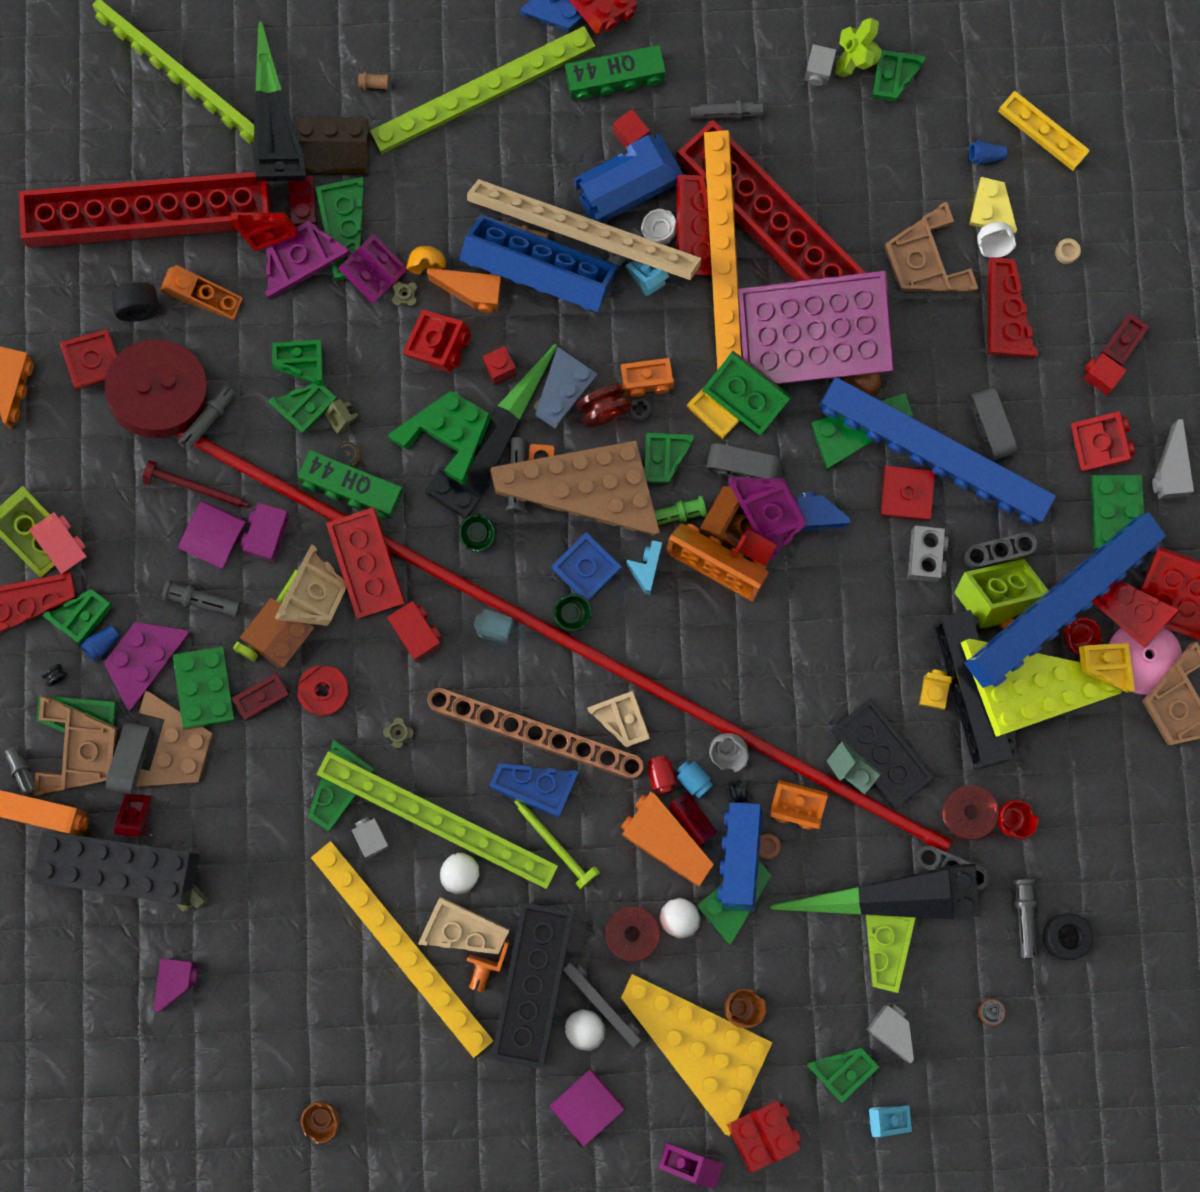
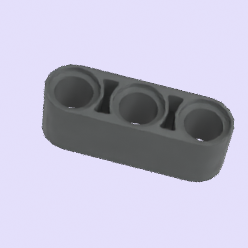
M992 387L970 394V406L990 459L995 461L1017 454V445L996 389Z
M714 443L710 447L706 469L732 477L778 478L781 458L770 454Z
M1020 533L975 544L963 555V565L972 571L1028 558L1036 550L1037 540L1030 533ZM1025 541L1029 546V551H1022L1018 546V542ZM994 547L1004 549L1005 557H998L994 552ZM970 553L979 554L981 563H974L970 559Z
M130 722L124 723L107 775L106 790L130 795L134 793L151 740L152 727Z
M932 846L920 848L914 855L916 866L923 871L944 867L948 861L955 863V865L973 864ZM924 851L932 854L933 862L931 865H926L922 862L921 855ZM976 865V872L981 878L978 885L979 890L987 885L989 877L985 869Z

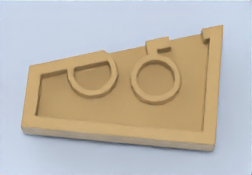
M439 897L418 945H432L443 948L499 954L510 929L443 897Z

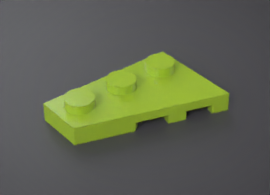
M866 915L872 987L894 993L899 992L916 917Z

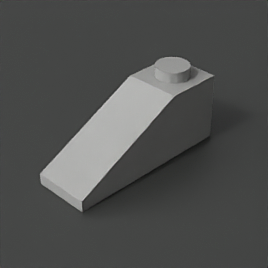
M1183 419L1177 420L1171 426L1154 476L1155 478L1152 481L1153 491L1157 493L1158 500L1188 497L1194 492Z

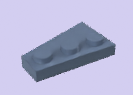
M557 347L535 415L556 429L595 381L598 374Z

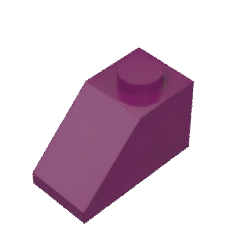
M160 959L153 1011L163 1012L192 989L193 983H197L199 968H195L196 962Z
M666 1143L659 1169L695 1184L716 1189L724 1163Z

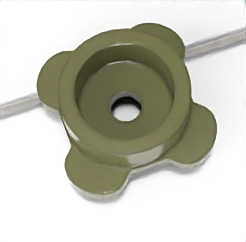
M413 282L409 284L394 283L393 304L396 306L415 305L416 284Z
M395 718L394 723L383 730L384 737L389 738L395 748H401L403 742L407 738H412L414 734L413 730L404 724L402 718ZM399 730L401 734L396 735V731Z

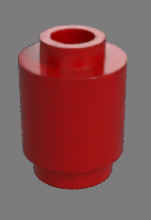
M659 756L648 760L647 772L652 790L654 792L658 791L659 795L673 792V787L677 785L671 761H668L667 756Z

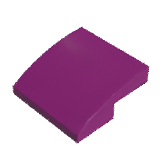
M374 233L338 268L372 304L408 270Z
M200 501L182 536L178 549L224 569L234 546L239 542L247 521L207 502Z
M592 1069L588 1070L549 1106L582 1146L586 1145L625 1109Z

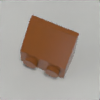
M723 486L700 529L708 536L719 539L723 546L729 549H736L747 528L754 529L732 489Z
M270 598L239 638L280 669L284 668L314 627L308 623L275 619L281 604Z

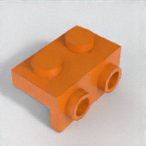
M670 358L621 364L625 395L641 397L646 392L655 391V394L668 393L670 389H674Z
M778 780L770 816L781 823H797L804 829H820L828 793Z

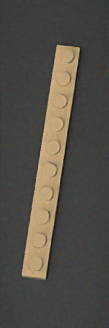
M480 179L476 181L467 193V201L688 280L692 279L701 263L700 257Z

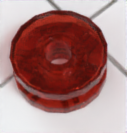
M618 383L605 386L579 400L576 404L578 413H588L583 418L585 427L590 428L605 424L623 415L632 407L629 398L619 399L625 393L623 384Z
M976 785L963 786L953 791L945 800L942 809L943 821L947 829L955 837L964 840H976L989 834L996 826L999 817L998 805L994 796L986 789ZM966 806H971L976 810V818L974 820H970L965 816L964 810Z
M626 907L618 910L611 916L606 925L605 938L609 949L615 956L626 961H638L646 958L654 951L659 939V929L656 920L649 912L639 907ZM630 926L636 927L640 933L639 938L633 942L628 941L624 935L625 930Z

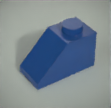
M806 492L796 499L806 517V525L800 531L847 528L850 524V518L823 495L816 496L815 492Z

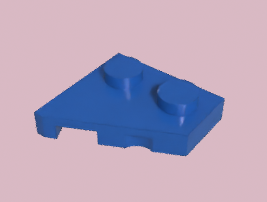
M530 0L520 9L522 16H532L540 19L541 23L555 25L558 29L570 32L584 20L569 0Z

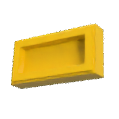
M702 390L686 406L722 440L740 422L737 417Z

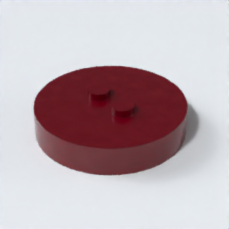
M146 340L127 347L115 357L106 374L105 392L112 415L125 429L143 437L165 438L188 429L203 412L207 400V383L201 363L188 349L171 341Z

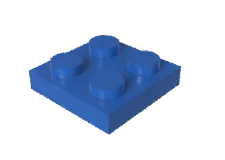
M587 532L551 566V569L576 594L584 596L588 601L622 568Z

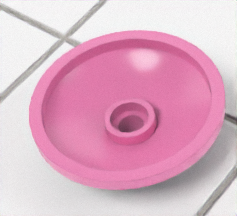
M1122 628L1115 632L1109 644L1129 643L1135 691L1132 693L1139 695H1148L1182 654L1177 638L1167 628H1164L1146 648L1142 647ZM1146 651L1152 653V659H1148L1145 656Z

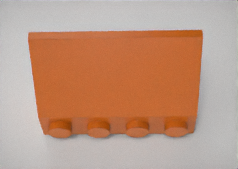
M681 523L669 537L666 554L753 602L769 574V571L765 570L766 566L755 560L751 562L743 558L744 554L738 552L736 557H733L732 554L735 548L729 550L722 546V542L713 536L707 538L700 534L701 530L692 524H687L686 526Z

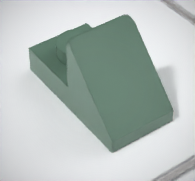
M843 741L827 759V763L840 781L844 778L847 779L864 794L869 791L882 774Z

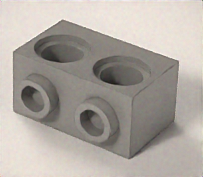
M914 526L911 531L907 579L938 582L941 576H945L946 561H943V551H947L948 536H945V529ZM924 538H933L936 544L935 547L926 546ZM922 562H930L934 570L926 572L922 568Z

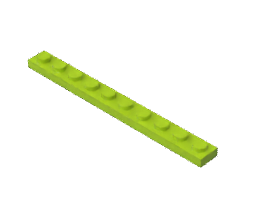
M96 0L92 4L96 12L95 17L104 26L109 24L114 28L113 32L121 40L127 39L132 43L131 47L138 54L142 55L144 53L150 58V63L158 70L163 68L171 81L177 85L181 83L185 86V91L192 98L196 99L198 97L204 102V107L212 114L218 113L226 126L230 129L235 127L239 130V135L247 143L250 144L254 141L253 123L102 0Z
M585 26L370 130V134L382 155L594 51L595 44Z
M327 752L316 774L545 889L548 888L558 867L330 752Z

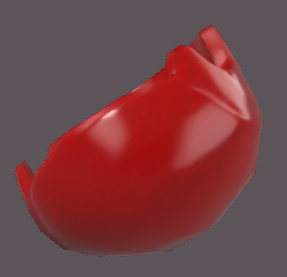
M1085 616L1076 618L1074 622L1065 627L1063 633L1065 645L1071 652L1080 655L1079 647L1099 645L1102 642L1100 626L1094 619Z
M1016 799L1005 802L998 810L997 823L1004 835L1013 839H1024L1031 837L1037 831L1039 818L1032 813L1031 805Z

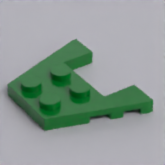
M450 391L390 432L388 437L390 441L408 450L419 435L425 432L454 449L458 453L444 471L446 475L464 485L468 478V470L474 463L475 452L478 445H481L491 417L488 412Z

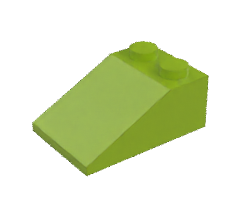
M22 486L0 505V537L41 578L55 565L29 529L49 516L50 513Z
M1020 559L964 572L954 593L967 610H971L973 616L976 615L979 627L983 629L1002 624L1026 611L1045 595L1048 589L1026 560Z

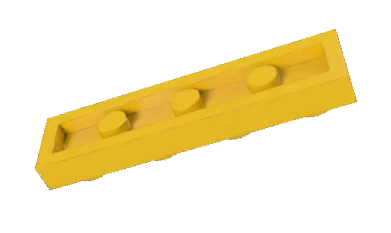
M1016 91L1008 97L998 110L1000 114L1072 171L1075 170L1090 151Z

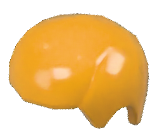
M420 246L410 253L406 268L410 272L420 275L427 268L445 269L447 261L443 253L437 248Z

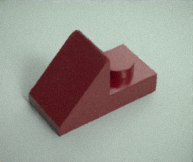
M125 794L114 825V835L140 837L147 834L151 796Z

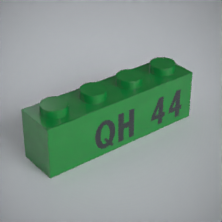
M660 45L565 64V76L571 100L577 99L578 101L587 100L595 95L609 96L615 91L620 90L633 91L645 85L650 87L657 86L665 81L666 74Z
M309 450L298 474V479L303 483V488L315 492L316 489L323 491L327 498L334 501H339V498L348 502V506L359 511L362 508L369 509L375 507L378 518L384 520L385 517L393 518L404 493L402 487L311 450Z

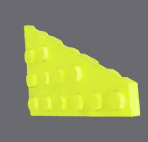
M967 639L961 642L967 660L988 642ZM1039 653L1031 657L1026 656L1023 659L1024 664L1014 672L1010 670L1005 675L1007 679L997 687L990 685L982 688L974 677L996 737L1122 693L1121 690L1082 673L1081 662Z

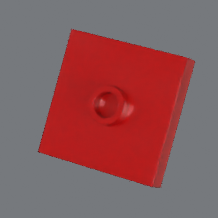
M108 329L60 342L75 390L105 382L108 368L117 356Z
M885 466L880 516L930 521L935 474L931 470Z

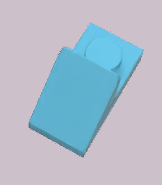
M633 260L625 265L646 296L666 284L665 280L669 278L666 271Z
M653 540L651 547L646 546L643 561L647 562V564L627 560L626 563L641 589L647 595L651 593L662 542Z
M910 1105L869 1109L872 1137L912 1132Z

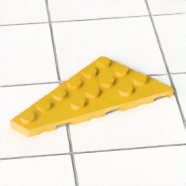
M632 974L621 999L724 1134L730 1136L731 1133L727 1124L738 1119L773 1042L744 1028H738L730 1021Z

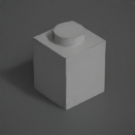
M813 44L804 81H809L810 84L815 86H827L836 49Z
M366 817L355 823L356 828L352 829V832L366 859L390 848L375 818L370 820L369 817Z

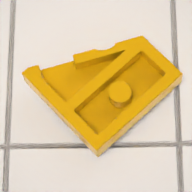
M1129 643L1079 647L1082 673L1126 693L1135 691Z

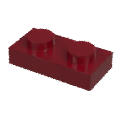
M306 176L305 181H288L291 221L296 227L307 221L317 225L313 176Z
M1128 313L1100 354L1104 353L1122 366L1150 326L1131 313Z
M274 673L234 696L232 700L246 721L290 695L278 674Z
M688 792L668 805L674 816L680 821L698 846L718 833Z

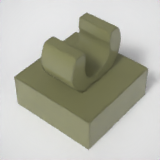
M341 399L332 402L324 413L337 434L344 432L358 416L357 413L350 414L348 409L351 403H343Z
M194 884L190 906L176 905L184 912L188 911L192 906L196 909L202 908L209 902V899Z

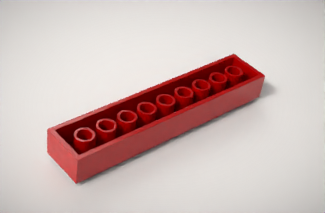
M714 120L678 151L676 161L689 175L703 176L706 190L704 132L724 131ZM730 137L735 222L795 282L866 273Z
M254 172L19 191L21 239L28 248L238 231L230 221L231 213H271L269 182H255Z

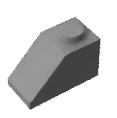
M894 1004L892 1007L884 1005L866 1030L904 1061L912 1063L914 1055L909 1021L904 1018L906 1013Z

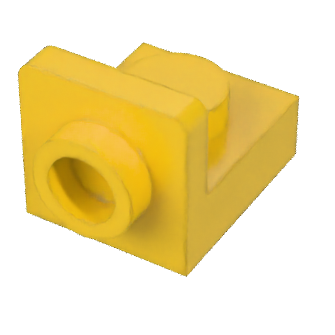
M932 670V673L928 672L924 675L919 705L944 710L949 685L952 683L953 677L947 676V672Z

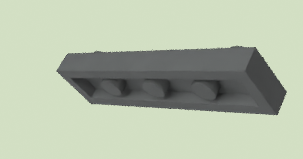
M569 963L563 971L634 1048L641 1041L637 1037L641 1032L631 1021L627 1025L587 982L585 977L588 974L578 963L575 966Z

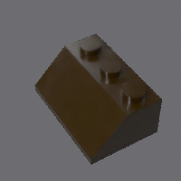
M294 118V129L303 152L306 175L369 176L370 127L368 119Z

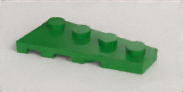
M363 177L315 187L325 233L351 252L350 255L332 264L335 281L348 279L338 268L361 246Z
M905 393L881 400L883 403L907 416L913 417ZM827 417L811 423L826 470H829L835 464L847 459L874 441L866 437V432L860 429L855 431L844 425L845 421L838 417L835 419Z

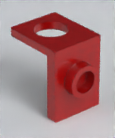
M747 528L732 556L736 557L738 552L766 566L777 547V543Z

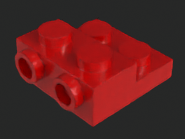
M569 0L597 35L605 30L607 32L611 31L623 20L627 22L632 19L636 14L635 9L638 5L635 0Z
M422 309L402 353L408 358L425 362L432 368L451 373L453 368H457L460 365V352L463 346H467L470 343L471 329L463 321Z
M1120 411L1071 423L1082 472L1103 467L1111 468L1133 462L1132 456L1136 455V448L1133 440L1128 441L1127 432L1131 431L1128 417L1123 418V414Z
M778 1101L770 1102L727 1124L749 1173H753L774 1161H779L800 1150L798 1143L801 1142V1138L795 1128H790L787 1122L789 1112L785 1105L779 1104Z

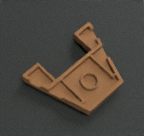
M947 202L939 205L937 209L922 217L916 224L908 227L885 244L884 248L900 292H977L978 286L971 268L951 275L946 274L931 231L953 225L954 223Z
M1192 642L1142 701L1167 745L1200 739V698L1187 677V674L1200 667V646L1197 642Z
M145 691L139 713L162 719L164 723L150 771L141 769L136 787L200 783L213 733L204 727L183 730L181 712L152 693Z
M42 696L40 699L39 720L65 723L62 773L43 771L35 773L34 785L36 792L34 795L38 796L76 786L106 781L116 750L118 727L51 697Z

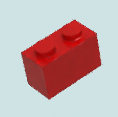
M411 601L389 615L387 619L414 661L418 662L441 647L438 640L442 637L434 625L429 627L425 621L428 615L421 604L416 607L414 602Z

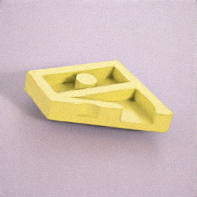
M981 177L969 225L982 228L990 222H1005L1010 225L1015 236L1017 228L1005 182Z

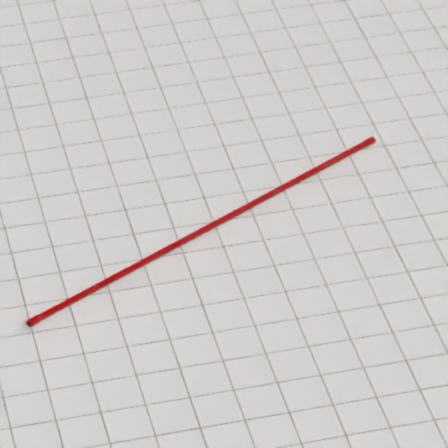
M188 429L174 436L180 438ZM202 436L194 445L199 450L331 521L348 516ZM384 535L389 552L717 730L742 737L747 746L914 835L929 846L947 852L952 842L951 839L934 830L927 829Z

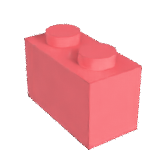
M53 512L31 527L29 531L62 574L86 557L82 551L86 546L78 536L73 538L68 532L72 527L62 515L58 518Z

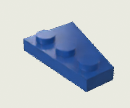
M499 763L489 784V789L559 819L579 771L556 770V768L542 769Z

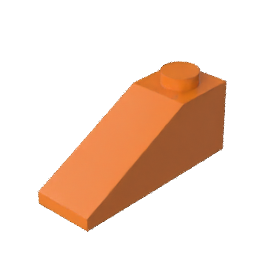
M427 268L429 281L472 308L478 309L481 313L499 311L502 287L501 276Z

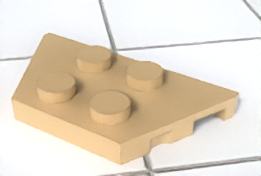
M311 544L275 619L328 626L347 587L345 581L335 573L328 561L324 563L316 554L318 549Z

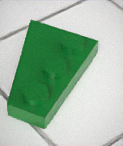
M39 695L37 721L65 733L64 722L39 720L40 699L42 696H45ZM48 696L115 726L116 701Z
M760 861L756 901L772 876ZM718 888L696 906L729 946L750 911L724 909L721 901H718Z

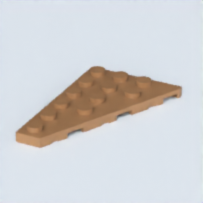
M636 441L495 466L490 469L495 492L498 495L515 497L517 500L524 502L530 501L541 504L542 507L561 512L567 511L572 515L593 518L601 523L622 526L627 530H637L651 534V536H658L660 533Z

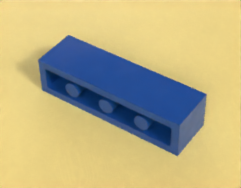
M730 803L729 811H725L724 826H728L727 835H723L722 851H726L725 860L720 862V876L724 877L723 885L718 886V901H721L724 909L755 911L763 817L761 804Z

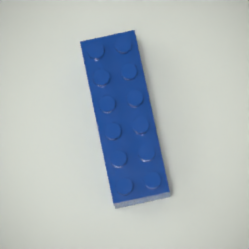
M480 214L466 234L460 256V261L466 262L471 267L482 268L490 271L495 276L506 277L517 284L527 285L535 288L538 292L551 294L562 301L572 302L586 310L596 312L599 311L611 290L618 267L616 264Z

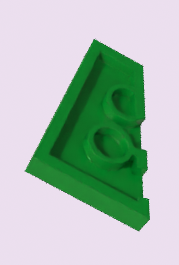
M333 740L330 753L373 774L375 769ZM321 777L308 817L330 832L354 800L356 794Z

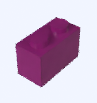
M258 503L256 509H252L249 516V523H251L249 532H245L242 537L241 546L244 553L275 563L290 518L288 512Z

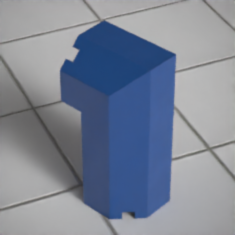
M656 134V139L652 135H647L626 147L628 151L626 155L623 156L621 152L618 156L574 178L576 191L581 189L582 193L579 199L590 219L604 223L677 185V176L683 175L660 134Z

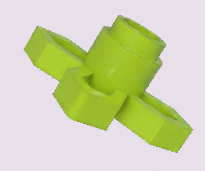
M869 18L862 21L858 30L850 26L841 31L839 44L845 51L836 62V75L844 78L851 75L855 67L864 70L878 63L882 50L878 47L877 43L873 42V39L878 33L879 21Z

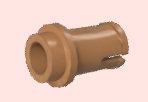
M366 71L359 73L358 88H363V91H366V88L388 90V74H367Z

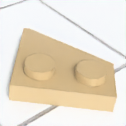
M634 691L587 708L627 748L651 739Z

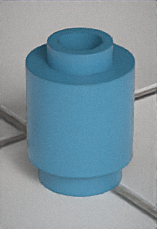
M687 760L676 770L679 773L676 777L692 796L695 794L698 799L713 786L710 782L711 778L696 761L690 764Z

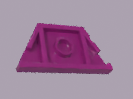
M310 221L303 223L297 227L298 234L296 237L266 247L268 289L265 290L267 298L272 299L345 258L351 252Z
M729 478V485L754 531L777 543V547L770 557V561L774 560L777 557L778 551L784 545L787 546L793 539V535L806 525V517L787 481L781 478Z
M134 622L105 660L104 664L129 711L132 712L143 698L145 691L149 690L171 661L173 654L177 653L189 637L190 633L187 630Z

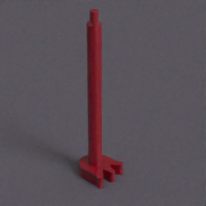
M149 460L145 467L143 484L150 486L152 478L156 477L238 507L244 506L248 508L249 503L242 501V498L157 469V462Z

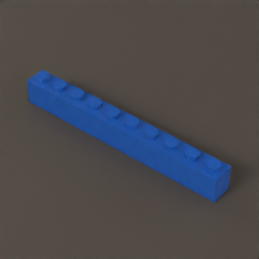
M837 377L832 380L818 406L823 409L822 413L833 419L836 417L845 421L844 425L855 431L860 429L866 432V437L878 443L882 441L889 445L888 449L897 454L903 452L910 456V461L919 466L924 464L929 466L935 475L942 478L947 476L955 480L954 484L964 490L969 488L977 492L976 496L987 502L989 500L994 501L998 504L997 507L1000 510L1010 514L1011 512L1020 516L1019 519L1026 524L1037 525L1043 522L1056 495Z
M1149 512L1135 517L964 664L982 688L990 685L997 687L1007 679L1005 675L1010 670L1014 672L1024 664L1023 659L1026 656L1031 657L1042 649L1040 644L1045 640L1048 642L1059 634L1058 629L1061 626L1066 627L1076 620V613L1079 611L1084 612L1094 604L1092 600L1096 596L1099 598L1111 589L1109 585L1112 582L1117 583L1127 576L1126 570L1130 567L1133 569L1141 564L1146 553L1151 554L1156 551L1158 546H1161L1159 542L1166 535Z

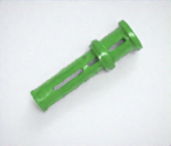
M702 495L698 496V499L686 502L680 500L675 503V506L654 510L658 525L677 520L684 523L690 518L698 516L705 518L707 516Z

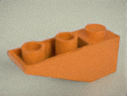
M178 265L168 269L159 290L181 302L234 320L243 297Z
M0 346V414L2 422L9 429H12L14 423H17L19 420L20 401L26 396V381L28 376H31L33 373L34 362H32L33 359L26 352Z

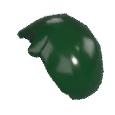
M472 514L465 518L459 526V538L464 547L471 551L482 552L489 549L496 540L497 530L495 524L487 516Z
M576 593L562 596L556 602L553 609L555 622L563 630L571 632L585 628L593 614L590 602L584 596Z

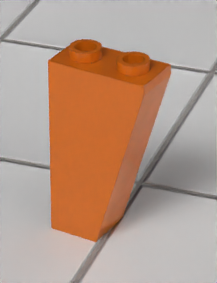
M0 790V818L76 836H81L82 832L85 833L88 828V812Z
M650 791L648 796L643 794L635 805L638 811L634 817L629 815L622 824L621 828L624 830L622 836L699 887L714 864L654 793Z

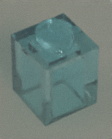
M484 608L482 614H477L473 628L477 629V636L506 645L513 625V618Z

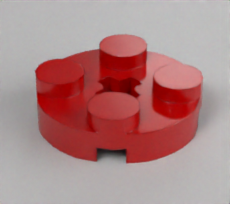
M318 665L311 667L303 673L299 680L297 692L301 705L308 712L320 717L338 712L345 705L349 696L346 678L338 669L331 666ZM320 684L324 687L327 685L330 687L328 689L329 694L326 697L323 695L317 696L316 694L319 692L317 687Z

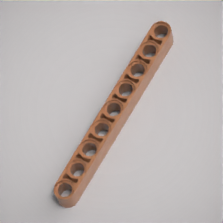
M442 688L433 689L428 695V704L432 711L437 714L628 780L637 779L643 771L642 760L628 752ZM437 695H443L447 700L444 706L436 707L433 705V699ZM467 703L471 707L470 712L464 716L457 713L458 705ZM487 711L492 712L495 715L493 722L484 724L480 720L481 715ZM508 720H515L519 726L516 731L508 732L504 728L505 723ZM532 728H539L543 732L539 740H531L528 737V733ZM557 736H562L566 739L567 744L564 748L557 749L552 745L553 739ZM585 744L589 746L591 752L587 757H580L576 753L579 745ZM611 753L615 758L614 763L609 766L602 764L600 761L601 755ZM628 761H634L638 764L639 770L634 774H629L625 771L624 765Z

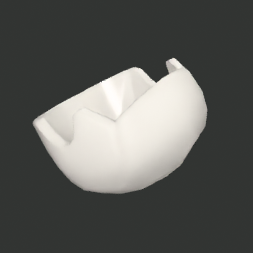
M656 209L650 211L643 218L641 232L644 238L666 245L676 237L677 220L671 211Z
M990 222L981 228L977 236L981 254L985 257H1003L1010 254L1016 246L1014 232L1010 225L1005 222Z
M466 853L452 854L444 861L440 869L441 884L447 891L453 894L469 892L475 886L480 876L478 863L472 856Z
M682 898L669 900L662 907L659 917L662 928L668 934L678 939L693 936L699 929L701 921L698 908L692 902Z
M581 1009L573 1012L566 1020L565 1034L569 1042L576 1049L591 1051L598 1048L605 1038V1024L594 1011Z

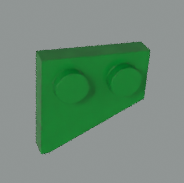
M882 50L880 60L876 66L872 98L896 102L924 64L925 56Z
M321 339L272 343L273 369L317 385H323V350Z
M312 383L304 389H295L290 391V394L275 399L273 397L268 400V403L304 435L324 415L331 403L337 400V397L324 385Z
M646 433L644 473L647 483H670L690 448L694 435Z
M90 589L82 593L77 599H71L63 603L64 606L53 612H45L43 617L82 645L85 642L84 639L89 637L113 605Z
M862 1048L812 1061L806 1065L840 1103H843L879 1068Z

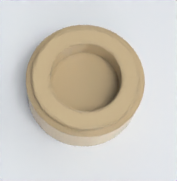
M1070 238L1061 240L1055 249L1057 260L1063 264L1074 263L1081 253L1079 243Z

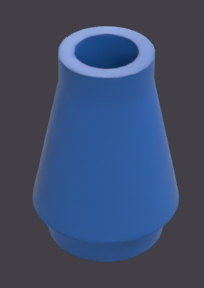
M977 140V142H972L969 148V159L977 165L1005 160L1007 157V147L1005 145Z
M110 625L106 629L84 639L85 642L81 647L91 660L101 659L120 635Z

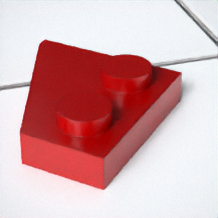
M233 212L230 214L231 223L254 251L294 238L298 234L297 227L286 213Z

